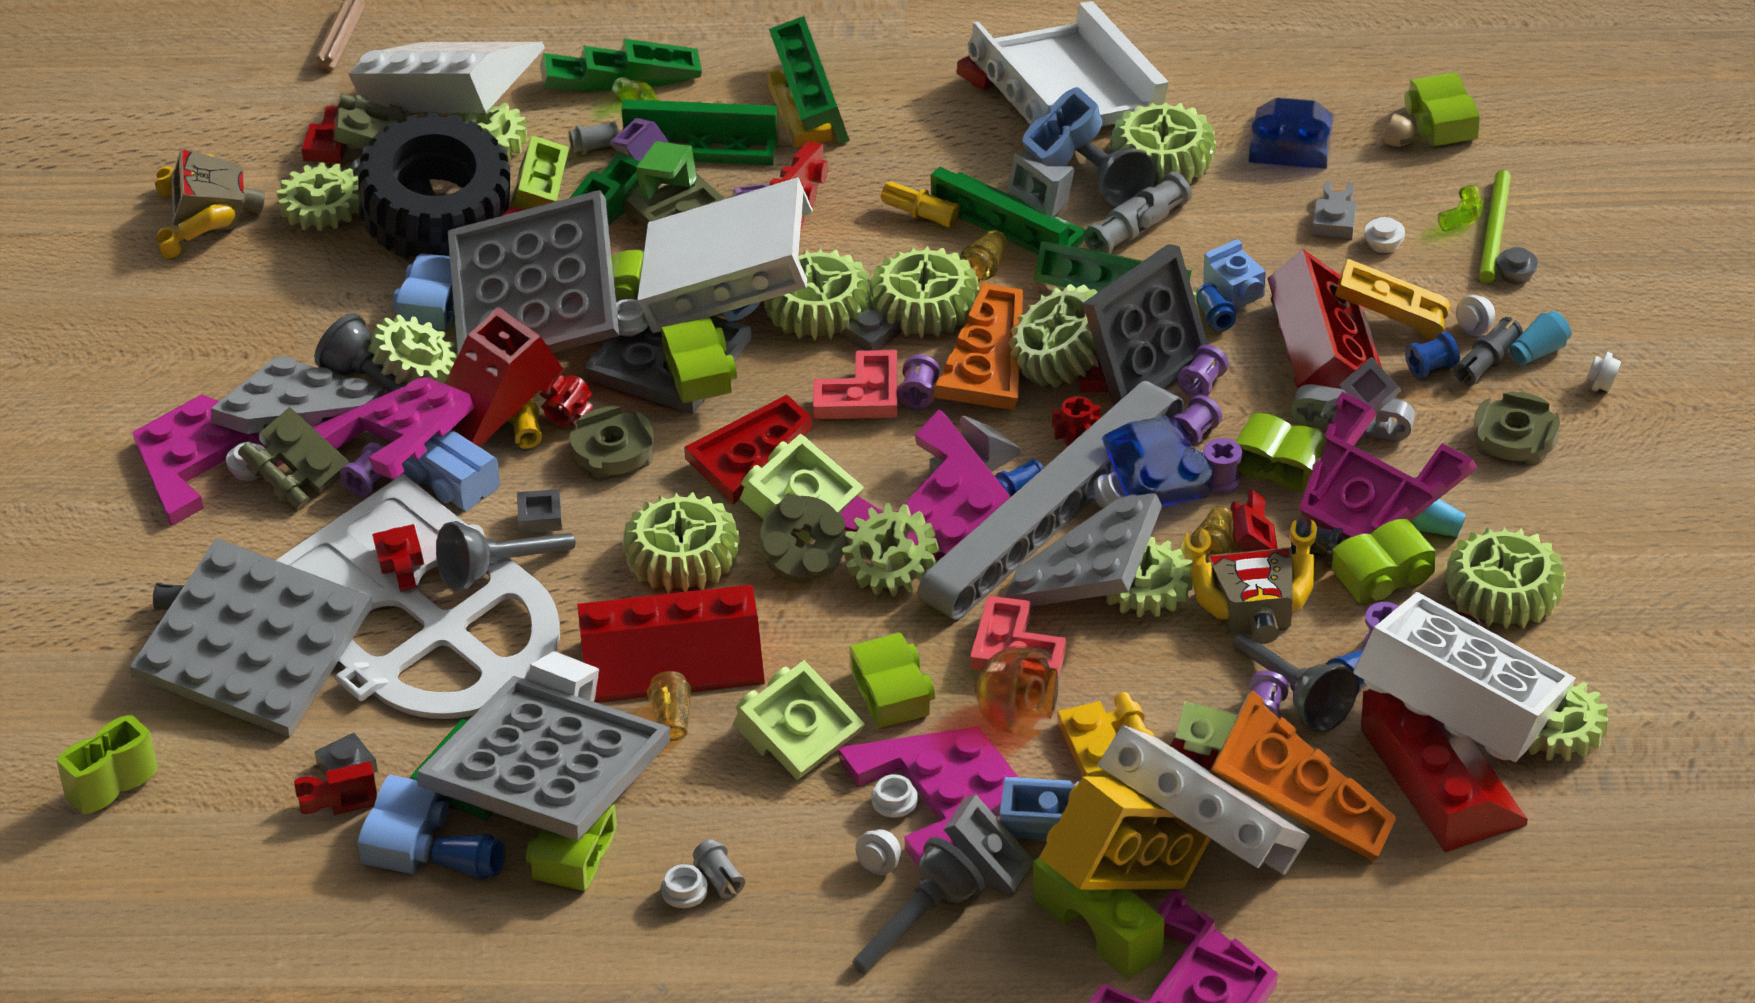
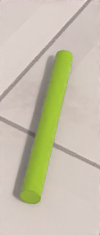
M1499 170L1495 174L1479 279L1483 283H1492L1496 277L1497 258L1500 251L1511 175L1506 170Z

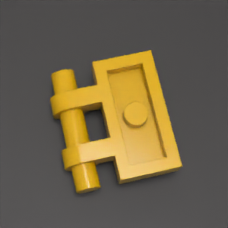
M1121 692L1114 697L1113 702L1116 711L1106 713L1101 701L1058 711L1059 728L1082 777H1114L1097 765L1122 725L1154 736L1151 730L1145 728L1143 723L1145 716L1140 705L1132 701L1130 694L1127 692Z

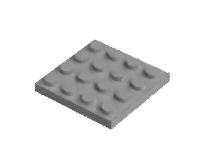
M600 190L448 230L458 354L467 335L498 307L539 334L552 353L619 336L606 199Z
M216 538L131 664V675L133 678L290 738L372 609V596Z
M512 676L417 771L418 786L578 841L670 742V727Z

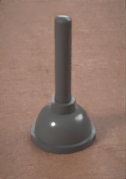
M1091 142L1075 149L1099 167L1098 183L1101 197L1113 208L1118 207L1145 188L1153 187L1155 184L1156 167L1154 161L1143 150L1130 148L1114 151L1108 155Z
M356 313L347 314L339 318L321 337L314 354L317 366L328 368L340 374L354 371L360 374L366 373L390 393L406 386L404 382L400 384L395 383L396 376L392 373L389 375L382 374L384 366L372 362L375 354L368 351L371 344V335L366 327L365 320Z
M458 521L443 524L438 532L436 559L442 580L448 588L454 591L468 589L472 583L481 579L488 570L489 565L495 564L498 559L572 550L575 548L576 540L573 534L565 533L495 542L493 539H486L480 531L465 526Z
M1238 634L1235 637L1233 646L1236 650L1267 670L1282 675L1287 680L1293 691V702L1301 723L1314 732H1325L1333 729L1347 717L1353 708L1358 694V681L1355 674L1344 665H1315L1309 669H1299L1249 636Z
M931 837L923 847L924 853L918 865V875L921 882L915 887L916 894L853 959L852 963L857 971L867 973L929 907L934 908L941 901L944 903H960L969 897H978L984 891L986 886L979 870L957 847L938 837Z

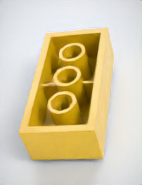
M1083 776L1081 781L1072 788L1068 797L1069 803L1060 820L1050 829L1046 838L1047 844L1039 858L1079 890L1184 889L1211 838L1116 777Z

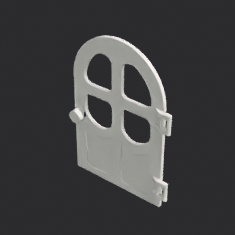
M402 474L276 561L372 596L373 607L371 610L383 606L400 607L424 626L416 635L387 655L380 657L368 654L353 639L351 640L337 662L344 670L335 676V681L355 698L363 701L373 694L383 703L398 711L423 718L456 719L470 717L512 676L525 679L530 664L553 651L557 652L560 640L558 612L551 595L545 587L510 558L498 559L495 564L489 565L485 574L490 577V582L449 610H443L436 606L417 588L400 592L395 571L386 574L381 572L373 541V533L411 524L415 525L424 560V565L413 567L417 586L419 580L427 571L438 566L436 540L443 524L458 521L465 526L480 531L484 536V531L480 526L474 524L467 525L405 474ZM506 599H515L526 607L531 617V637L528 645L521 652L510 657H501L469 633L466 627ZM439 646L450 647L482 674L476 684L457 692L421 690L401 682L398 676L406 668ZM354 678L362 686L357 688L350 680Z

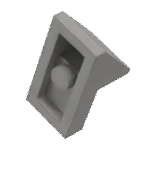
M1015 152L1008 190L1032 209L1053 218L1068 202L1074 168L1071 166L1047 167L1028 152Z
M966 416L961 417V435L991 472L1021 455V448L995 428ZM936 456L929 459L930 472L933 473L944 461Z
M976 794L963 799L943 829L962 850V853L977 867L984 879L985 886L1007 894L1012 893L1033 864L1034 859Z

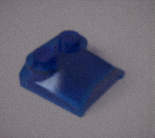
M1275 98L1258 107L1251 126L1249 163L1327 169L1334 114L1314 100Z
M1162 416L1129 422L1102 437V442L1126 496L1156 493L1161 505L1166 506L1207 498L1213 490L1209 481L1213 470L1212 465L1208 462L1203 452L1193 448L1179 421Z

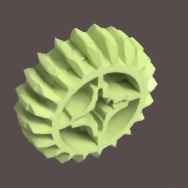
M1167 101L1163 105H1155L1150 102L1149 106L1145 108L1136 105L1134 112H1124L1123 118L1116 120L1112 136H1110L1111 153L1130 148L1143 150L1153 159L1156 167L1155 184H1160L1162 179L1170 172L1181 174L1186 182L1191 184L1193 177L1202 178L1204 170L1211 169L1214 153H1216V140L1213 124L1207 122L1206 115H1197L1196 108L1184 109L1182 103L1171 106L1168 105Z
M928 245L925 250L916 251L911 247L909 253L904 254L896 251L894 259L884 258L882 266L875 267V273L873 278H871L870 288H872L871 306L877 309L882 316L887 315L888 323L893 324L898 321L899 330H903L905 337L911 333H917L921 339L925 334L933 333L938 337L941 331L945 330L953 333L956 325L965 326L969 312L979 293L976 271L971 269L969 260H960L958 253L947 255L944 248L938 251H931Z
M820 248L816 253H809L804 249L803 254L798 256V259L807 278V288L764 300L767 316L772 319L773 326L782 327L784 334L796 332L798 339L809 335L813 337L814 341L818 336H827L829 339H832L834 333L842 334V330L849 326V319L858 320L861 310H869L872 288H870L871 279L869 278V272L863 269L862 262H853L851 255L840 257L837 250L831 253H824Z
M1071 284L1064 291L1055 288L1051 295L1047 297L1041 295L1038 303L1028 305L1029 311L1017 317L1019 325L1014 326L1010 330L1013 337L1009 340L1008 344L1012 350L1010 355L1017 359V364L1020 366L1019 370L1025 378H1028L1031 382L1038 383L1041 387L1047 386L1050 383L1057 388L1063 381L1071 385L1074 378L1079 375L1086 378L1087 370L1091 367H1099V357L1082 304L1098 293L1095 289L1090 290L1085 285L1075 288Z
M676 492L674 497L670 499H665L659 495L655 504L644 502L643 509L641 511H633L631 520L625 523L624 541H622L623 554L626 555V563L629 566L630 572H634L637 575L639 582L648 581L652 589L663 585L668 593L674 588H682L684 592H687L688 588L693 586L703 590L707 581L718 583L721 574H730L732 563L737 561L738 544L740 543L739 531L736 530L735 520L732 513L726 512L723 503L713 504L710 496L699 500L694 492L688 497H679Z
M1505 526L1500 532H1493L1486 527L1482 536L1471 532L1467 541H1458L1455 551H1451L1448 558L1445 583H1447L1446 589H1448L1450 601L1456 603L1458 611H1466L1476 616L1478 620H1485L1488 628L1492 624L1498 623L1503 624L1505 630H1507L1510 624H1517L1524 629L1528 620L1540 624L1544 615H1552L1554 608L1560 603V599L1563 596L1565 572L1560 554L1552 550V543H1541L1538 534L1528 537L1524 535L1522 528L1514 533L1508 532Z

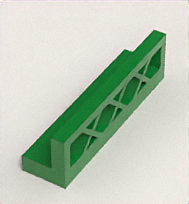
M805 16L769 28L804 130L808 131L831 122L838 143L842 144L850 141Z
M623 99L621 107L623 130L636 118L655 122L669 143L676 141L687 142V146H692L694 162L753 165L774 164L779 139L777 106ZM714 143L727 145L721 149H711L708 147ZM752 145H767L766 151L747 149Z
M939 166L930 174L931 195L959 204L960 212L958 218L1037 255L1039 254L1041 241L1079 247L1085 242V229L1057 216L1051 218L1040 213L1022 200L964 173L958 172L956 174Z
M1041 241L1034 281L1065 288L1070 284L1075 288L1085 285L1088 289H1095L1099 292L1143 262V260ZM1187 270L1189 281L1192 272L1191 270Z

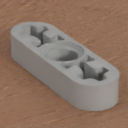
M1304 385L1295 394L1291 406V414L1302 425L1327 430L1328 425L1333 424L1337 411L1328 418L1322 409L1328 401L1338 398L1341 392L1345 391L1319 385ZM1393 398L1376 413V418L1373 419L1361 436L1390 441L1404 440L1411 433L1415 420V411L1407 402ZM1309 403L1314 404V408L1309 407ZM1392 417L1397 418V422H1393Z

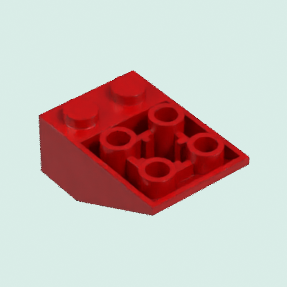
M499 307L467 335L444 383L469 393L475 408L458 422L452 430L478 447L486 443L495 431L511 417L517 415L527 402L542 389L549 386L552 380L564 370L539 334Z

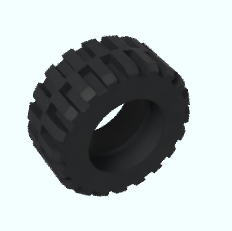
M427 113V117L418 118L416 114L405 117L402 123L394 121L384 128V133L379 131L374 135L360 156V165L358 166L360 217L365 222V228L373 238L377 237V242L387 250L395 249L396 254L400 257L409 259L410 256L417 257L421 253L450 256L448 230L501 217L510 207V165L508 164V156L504 148L498 145V140L488 131L483 133L482 127L471 120L468 123L462 122L460 116L449 114V118L439 117V113ZM418 180H444L457 184L462 189L443 196H426L410 191L405 186Z

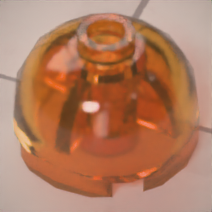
M1013 646L994 653L985 663L975 680L974 690L980 712L993 728L1024 738H1031L1041 733L1042 729H1035L1034 726L1043 715L1051 719L1058 697L1059 676L1057 669L1049 668L1046 659L1052 658L1049 652L1040 648Z

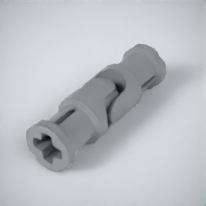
M1170 172L1154 188H1145L1133 198L1110 211L1107 219L1101 223H1093L1084 230L1086 245L1090 250L1110 254L1113 248L1121 242L1133 240L1149 227L1166 218L1169 210L1175 206H1183L1188 203L1192 198L1190 185L1181 174Z

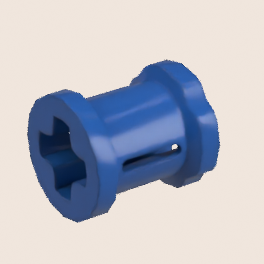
M1445 331L1437 334L1435 340L1421 345L1416 342L1407 345L1405 358L1409 370L1415 378L1420 380L1428 377L1430 371L1444 366L1449 369L1453 368L1456 363L1460 362V353L1453 336Z

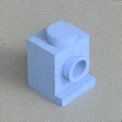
M1238 239L1204 253L1203 284H1216L1224 299L1232 303L1235 309L1265 296L1266 271L1242 250V242Z

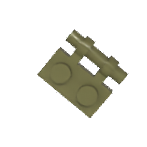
M341 93L337 102V108L339 109L334 120L333 140L364 149L369 145V141L379 131L384 133V128L394 121L402 123L405 117L412 116V114L402 112V107L392 104L389 107L369 102L366 96L356 94L355 97Z
M291 407L287 408L259 433V440L267 447L265 450L259 451L253 444L247 442L238 451V455L248 463L247 469L256 477L262 476L275 488L273 493L282 502L289 501L297 510L302 509L310 499L301 490L306 484L315 493L320 495L340 477V469L349 463L342 454ZM281 460L294 473L286 476L274 464Z

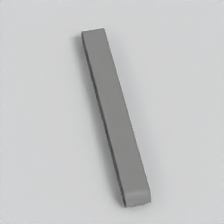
M1148 381L1138 384L933 565L920 581L917 591L918 599L954 620L964 617L1095 499L1094 481L1102 474L1109 475L1112 472L1122 475L1169 432L1168 422L1176 414H1182L1184 408L1183 399Z

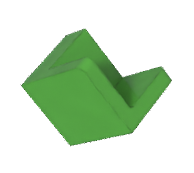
M655 141L636 167L642 199L650 200L661 184L691 187L697 179L692 146Z

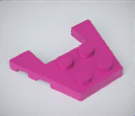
M425 377L415 379L400 389L313 426V428L335 449L365 431L392 441V443L368 458L374 472L394 480L404 472L402 463L410 456L418 460L427 451L424 445L425 442L435 433H437L438 437H443L475 407L469 393Z
M1342 391L1336 402L1338 411L1334 422L1328 425L1324 436L1327 442L1320 461H1315L1299 510L1304 517L1313 520L1328 530H1333L1336 527L1342 528L1343 538L1345 539L1360 534H1371L1380 526L1393 520L1408 519L1411 521L1472 474L1477 466L1472 458L1441 443L1419 475L1413 478L1358 449L1354 445L1377 414L1372 406Z
M203 394L133 431L135 446L146 472L153 482L158 500L164 508L166 519L171 526L204 509L201 495L186 483L187 481L225 461L228 452L239 444L250 442L259 444L265 449L267 448L259 440V433L246 434L211 423V408L219 401ZM279 460L274 465L279 467L284 463Z
M938 410L915 434L916 445L944 462L904 503L908 505L911 516L920 511L924 516L925 524L931 523L935 533L933 538H936L939 551L933 553L935 560L943 558L1011 497L945 413ZM857 495L840 514L845 520V532H857L858 530L854 522L856 517L867 521L870 518L868 509L871 507L876 510L877 514L884 512ZM909 531V539L913 540L914 545H918L917 537Z
M979 726L839 748V762L858 787L901 770L938 818L939 822L904 836L905 850L917 866L924 853L923 847L931 837L944 839L960 850L943 829L964 798L976 794L998 818L1000 816L1005 777L1019 778Z
M1173 889L1156 912L1164 918V935L1189 946L1150 1000L1147 1002L1103 983L1088 1003H1265L1277 986L1278 973L1236 938L1230 941L1215 928V921L1205 912L1198 914L1187 905V898L1179 891Z

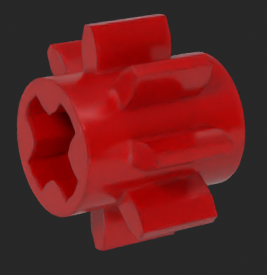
M559 374L554 382L552 381L549 386L540 392V395L546 399L541 408L545 416L556 425L566 426L569 424L571 427H574L582 415L593 409V406L587 402L592 392H590L588 385L576 376L569 375L564 377L562 374Z
M1074 396L1063 400L1062 410H1052V427H1054L1055 440L1062 439L1066 446L1072 444L1101 418V407L1099 405L1093 406L1089 399L1081 396Z

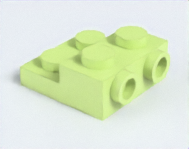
M800 433L789 444L784 441L781 442L768 457V463L763 468L756 465L746 474L741 482V485L745 488L740 500L762 519L765 518L773 506L780 503L785 496L791 494L821 499L830 504L836 512L841 513L857 495L861 496L864 487ZM806 530L794 532L805 543H810L814 540L810 537V532Z
M805 660L791 670L787 666L780 669L767 683L768 687L759 694L753 690L744 696L735 707L738 713L732 724L762 756L770 751L797 781L858 735L865 725Z
M1184 702L1175 738L1185 740L1183 749L1210 756L1212 747L1222 748L1238 715L1191 702Z

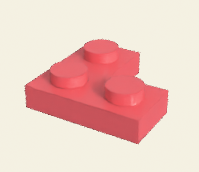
M897 350L856 351L855 378L814 379V419L897 418Z
M988 595L970 655V669L1058 681L1066 653V638L1026 632L1031 616V601Z

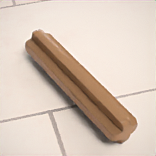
M363 0L342 1L315 56L317 61L316 67L319 70L326 69L332 71L335 69L365 7Z

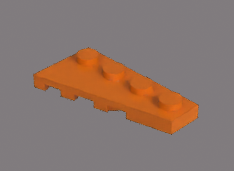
M983 283L969 312L967 322L957 338L955 348L950 353L944 371L935 385L934 398L1015 410L1018 400L1020 366L1017 364V359L1010 355L1012 350L1008 342L1013 337L1010 330L1014 326L1019 325L1017 317L1022 315L1023 289Z
M1252 690L1247 695L1209 773L1373 862L1379 857L1397 817L1354 779H1347L1330 764L1332 760L1319 748L1314 750L1295 733L1297 729L1284 717L1279 719L1263 705L1264 700Z

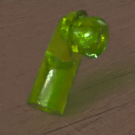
M622 77L617 79L612 86L613 94L616 95L617 100L623 103V99L659 100L652 88L642 81H630L628 78Z
M1467 185L1461 187L1459 190L1461 201L1458 203V206L1438 214V222L1443 231L1468 225L1479 219L1485 204L1484 197L1480 195L1481 190L1479 186Z

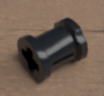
M1298 520L1295 529L1296 534L1303 538L1311 535V525H1308L1307 520ZM1317 527L1316 539L1310 546L1309 554H1314L1315 558L1324 559L1326 564L1332 565L1333 549L1342 542L1343 529L1336 527L1333 530ZM1291 542L1292 554H1296V546Z

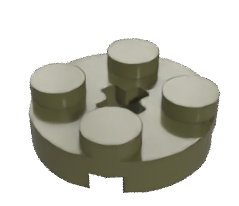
M1524 392L1503 393L1502 400L1490 403V397L1483 401L1477 408L1474 419V435L1477 440V449L1481 454L1496 456L1510 461H1520L1525 465L1532 466L1541 463L1543 455L1550 452L1557 444L1560 418L1557 413L1554 416L1549 411L1550 404L1544 399ZM1515 424H1519V425H1522V426H1523V427L1520 428V429L1513 428V427L1515 426Z
M616 406L594 409L582 415L577 420V428L570 432L571 455L580 467L589 471V475L593 479L607 480L613 475L624 474L637 468L646 467L653 460L652 452L655 445L653 427L649 419L638 411L634 410L633 416L621 413V407ZM611 438L615 441L614 443L605 442V440Z
M795 494L785 496L780 503L768 511L761 525L759 543L763 555L767 559L766 563L778 576L792 582H810L812 578L830 574L837 568L844 555L842 548L846 547L847 541L845 537V520L830 504L821 499ZM806 530L810 532V537L815 540V543H806L803 548H799L796 546V538L791 535L794 532Z

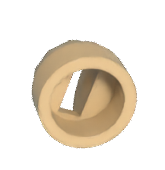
M1393 114L1384 144L1393 147L1409 145L1413 141L1415 126L1407 118Z

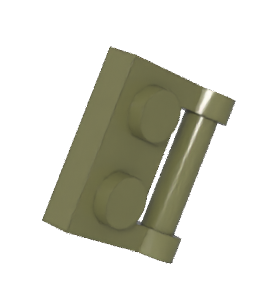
M696 173L697 179L691 187L667 184L658 188L650 200L642 199L636 195L623 201V208L627 217L632 222L638 221L647 229L648 222L718 202L725 198Z

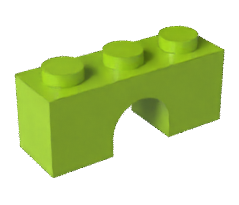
M1040 858L1033 861V899L1064 926L1082 915L1094 932L1096 953L1129 980L1163 956L1164 918L1130 889L1079 890Z

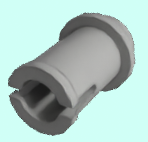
M615 121L584 128L579 124L575 126V129L568 132L572 152H580L581 155H586L588 150L611 146V140L619 134Z
M712 839L700 843L693 852L694 866L701 873L706 874L721 898H732L733 895L727 887L729 883L738 894L746 884L745 879L728 859V850L724 844Z

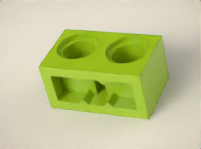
M531 135L519 168L510 206L527 210L557 202L569 150L568 146Z

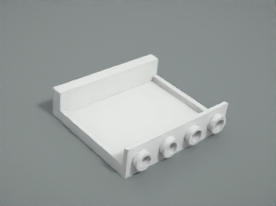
M1093 1L1079 3L1076 23L1004 37L993 38L979 22H974L971 39L968 41V55L971 60L987 74L989 80L997 86L1030 125L1037 119L1050 114L1057 99L1075 87H1079L1098 104L1102 126L1115 124L1116 120L1123 118L1124 112H1134L1136 105L1145 108L1149 106L1150 102L1155 105H1163L1165 103L1169 82Z
M799 177L648 222L637 301L652 333L661 331V327L707 318L807 288V278L799 262L798 253L801 217L811 214L813 210Z
M1121 726L1097 765L1256 868H1259L1262 862L1286 875L1310 836L1229 783L1209 773L1210 771L1163 741L1130 727Z

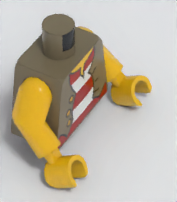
M181 148L174 170L172 167L163 166L156 174L157 179L154 185L160 197L172 196L173 225L179 226L177 230L172 227H163L157 232L156 239L160 252L165 259L174 258L181 253V240L186 239L190 241L204 232L213 229L232 230L237 226L242 210L258 214L263 210L265 191L244 187L243 168L239 164L216 158L211 154H202Z
M1296 520L1292 523L1290 540L1296 546V554H1292L1291 547L1209 555L1208 563H1206L1204 554L1211 543L1209 533L1204 529L1199 533L1202 548L1193 547L1189 541V534L1186 533L1181 542V551L1187 558L1193 561V566L1189 568L1197 602L1214 617L1222 619L1230 633H1252L1253 639L1260 644H1267L1276 640L1279 630L1287 629L1291 626L1292 613L1303 608L1313 590L1314 554H1309L1310 546L1315 542L1317 527L1313 520H1311V535L1305 538L1296 534Z

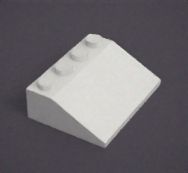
M420 42L369 51L360 58V62L348 74L357 94L368 97L369 102L389 107L390 104L402 107V112L486 113L545 47L543 42Z
M1418 592L1413 594L1374 627L1353 674L1364 679V683L1372 690L1379 693H1390L1404 701V705L1412 712L1419 715H1430L1444 723L1445 728L1452 734L1463 738L1470 737L1484 745L1486 751L1492 756L1502 760L1510 759L1513 762H1516L1529 749L1576 679L1572 675Z

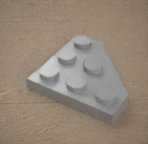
M276 356L211 408V423L246 434L259 433L264 429L265 424H270L287 408L291 407L310 426H316L322 423L323 417L341 415L384 396V388L370 384L361 378H350L333 373L328 368L313 367L296 362L291 357Z
M1156 493L1139 496L1128 495L1113 501L1019 566L1005 597L1031 601V607L1129 592L1162 508Z

